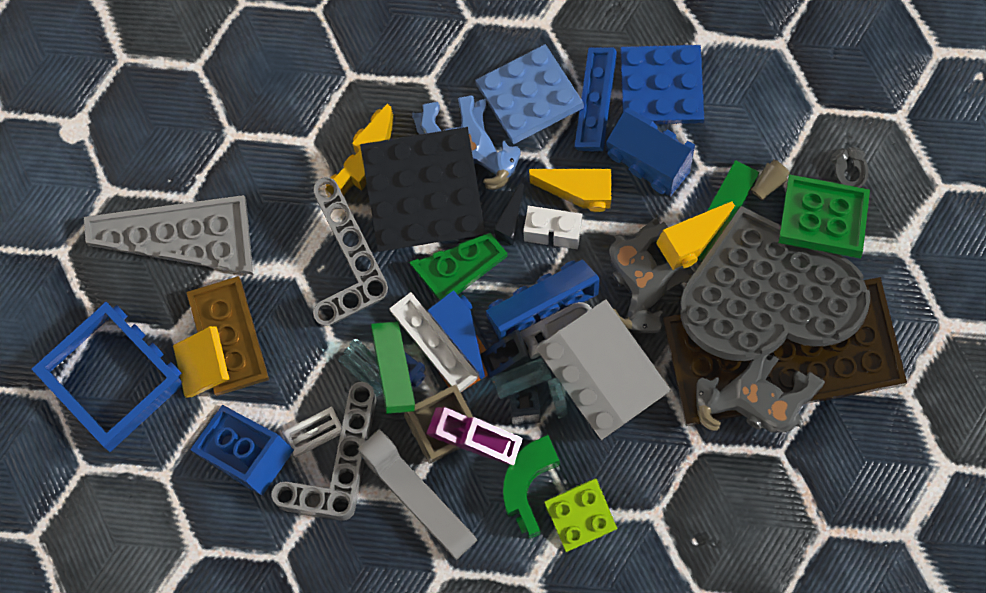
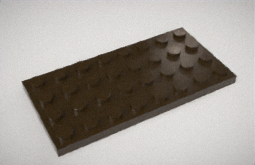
M881 277L863 280L867 290L870 291V305L864 323L855 334L842 342L827 346L802 345L786 339L778 349L769 354L777 357L779 360L768 374L766 381L779 387L783 393H788L794 388L793 376L796 371L806 376L811 372L824 380L823 387L810 401L804 404L905 386L907 380ZM681 314L663 317L685 425L702 424L696 404L697 381L701 378L712 381L718 377L719 382L716 389L720 392L747 368L751 360H727L710 354L690 338L683 326ZM736 410L710 414L717 421L744 416Z

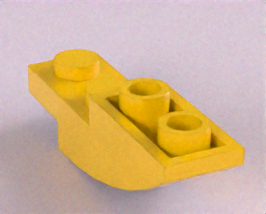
M388 104L382 110L378 109L372 115L369 125L365 129L361 128L355 134L352 144L356 155H350L340 173L330 177L338 184L343 196L353 185L361 191L367 185L360 144L389 140L391 137L393 112ZM326 184L325 188L327 197H331L334 193V188Z

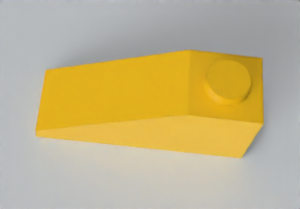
M529 169L530 183L583 209H589L592 212H602L605 209H611V169Z
M733 202L663 229L656 244L672 270L681 266L683 268L690 267L698 261L699 255L732 212L735 206Z

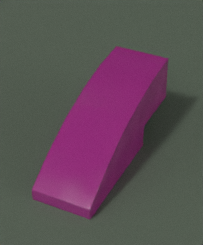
M446 407L435 408L426 434L461 449L509 465H514L522 441L521 437L475 417L469 418Z

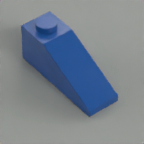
M453 290L428 309V313L476 371L481 380L485 377L471 314L473 307L464 295L459 297Z

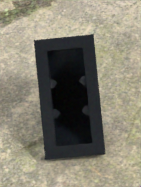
M514 330L480 354L490 379H495L530 364L529 353L519 330Z
M536 380L508 383L513 426L541 423Z

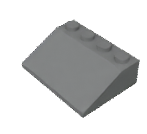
M604 300L536 347L601 440L671 391L607 300Z

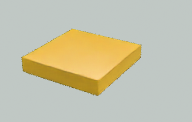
M210 326L173 345L177 366L182 373L180 379L185 397H194L229 380L217 327Z

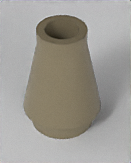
M773 159L771 163L765 165L756 184L751 189L752 193L759 199L764 200L770 193L788 181L789 170Z

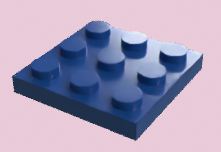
M701 45L621 47L623 112L628 107L650 119L655 124L704 123Z

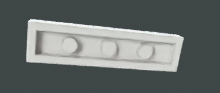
M411 292L389 308L392 315L450 386L456 384L461 393L479 379L476 371Z

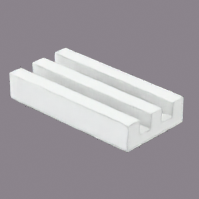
M331 406L282 431L287 443L294 449L293 455L296 458L339 436L342 425ZM331 416L332 420L292 440V435ZM333 426H336L335 429H333V430H331V431H329V432H327V433H325V434H323V435H321V436L315 438L314 440H312V441H310V442H308V443H306V444H304V445H302V446L296 448V445H298V444H300V443H302V442L308 440L309 438H311V437H313V436H315V435H317V434H319V433H321V432H323V431H325V430H327V429H329V428H331V427H333Z

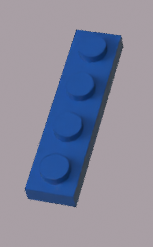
M588 48L581 97L584 108L579 111L575 148L578 151H603L617 55L615 48Z

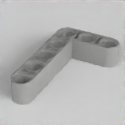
M324 177L315 183L314 195L358 282L316 304L313 312L315 320L322 326H330L384 299L388 286L335 180ZM328 184L334 188V193L331 197L323 198L318 193L319 188L322 185ZM335 209L344 210L346 212L345 220L342 222L333 221L331 219L332 211ZM348 233H354L357 235L359 242L354 247H348L343 243L344 236ZM361 257H365L371 262L370 269L365 272H361L355 267L356 260ZM371 282H379L383 286L382 294L379 296L370 295L367 290L368 285ZM347 294L356 295L359 300L358 305L352 309L346 308L343 305L344 296ZM323 306H329L334 310V316L329 321H323L318 317V311Z
M357 382L350 388L330 489L292 482H280L272 490V499L281 510L340 521L350 519L354 515L365 462L359 452L356 456L348 457L345 455V451L351 445L360 447L370 437L376 406V395L370 384ZM366 391L370 393L367 401H356V396L360 392ZM354 419H364L365 423L362 428L354 430L350 427ZM343 473H353L354 478L351 483L345 485L340 483V477ZM283 491H292L293 497L289 502H280L279 497ZM312 495H318L321 497L319 505L314 508L308 507V498ZM347 500L348 508L345 511L336 512L334 510L337 501Z
M381 430L375 432L358 448L362 459L456 560L477 541L471 531L399 456L394 444Z

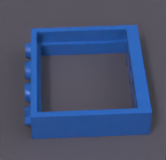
M105 302L32 368V371L106 450L111 452L182 387V381L179 379L182 373L172 362L166 365L162 361L161 357L164 354L154 343L148 346L142 340L146 335L136 324L130 327L124 321L128 316L118 305L112 308ZM111 318L167 378L110 431L106 432L57 380L51 371Z

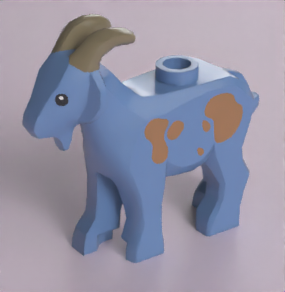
M473 96L460 97L458 102L462 125L458 128L468 127L474 164H479L496 175L494 178L484 179L485 188L489 190L500 189L513 174L520 158L521 150L517 146L510 147L503 141V150L497 152L484 129L483 114L486 110V99L474 103ZM439 102L423 104V112L412 113L419 134L441 131L435 124V118L440 109Z

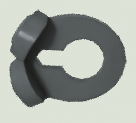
M848 147L847 150L842 148L832 154L830 160L835 165V175L840 184L860 188L867 181L868 165L864 158L866 153L862 149ZM848 157L852 158L853 166L859 170V177L853 182L848 181L844 176Z

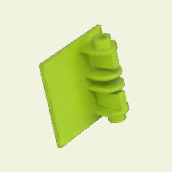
M596 478L544 501L549 516H551L566 552L617 529Z

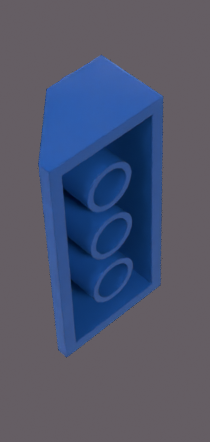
M583 259L575 262V260L563 265L558 273L554 275L548 273L537 280V284L529 288L523 286L517 289L513 296L507 300L499 299L488 306L489 309L486 310V317L500 341L514 330L521 332L574 303L585 302L599 294V278Z

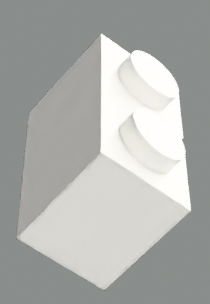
M528 206L524 226V241L548 245L549 232H554V246L578 249L582 214Z

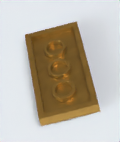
M237 276L186 292L197 332L210 326L217 327L229 380L214 386V394L219 396L269 380L240 277Z

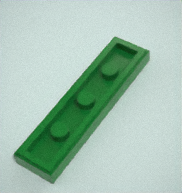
M735 160L707 211L729 202H733L735 206L725 223L699 255L698 261L702 262L736 212L743 205L760 172Z
M399 322L371 324V334L386 414L415 411V401Z

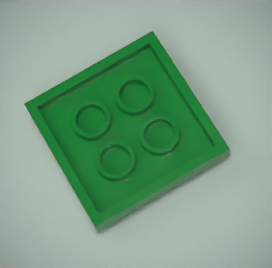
M789 174L778 243L861 259L864 248L870 189Z

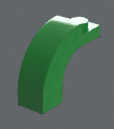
M548 435L525 446L517 454L514 465H509L504 479L503 496L508 518L519 513L520 517L516 518L522 534L527 532L530 539L539 536L540 529L527 501L529 486L537 476L559 466L558 456Z

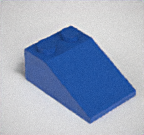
M224 405L220 407L190 449L208 463L263 496L294 451L278 434Z

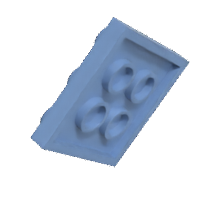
M546 44L476 79L477 87L513 144L584 108L583 101Z

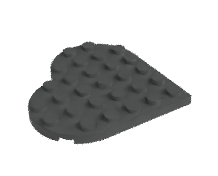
M741 206L685 286L680 306L681 320L686 332L699 347L710 354L727 360L747 361L764 357L778 349L786 339L808 346L837 344L855 334L866 319L870 305V291L867 290L863 281V274L851 261L839 254L778 243L781 225Z

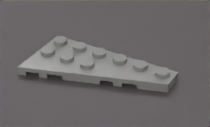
M244 195L84 217L85 241L88 246L254 275L247 204Z

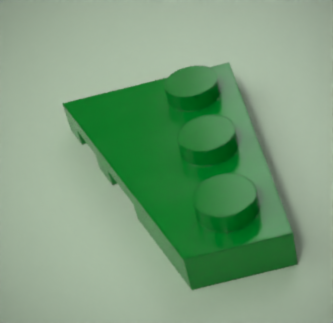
M489 233L461 243L455 248L446 251L441 250L433 253L432 256L421 260L416 259L409 263L440 301L453 290L457 295L508 257V253L494 236Z

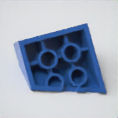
M627 107L607 140L606 151L612 160L617 163L623 162L627 165L634 176L640 179L643 177L649 181L655 191L660 194L665 193L671 197L690 173L695 144L688 140L685 144L680 143L676 139L675 133L668 129L663 132L659 131L653 121Z

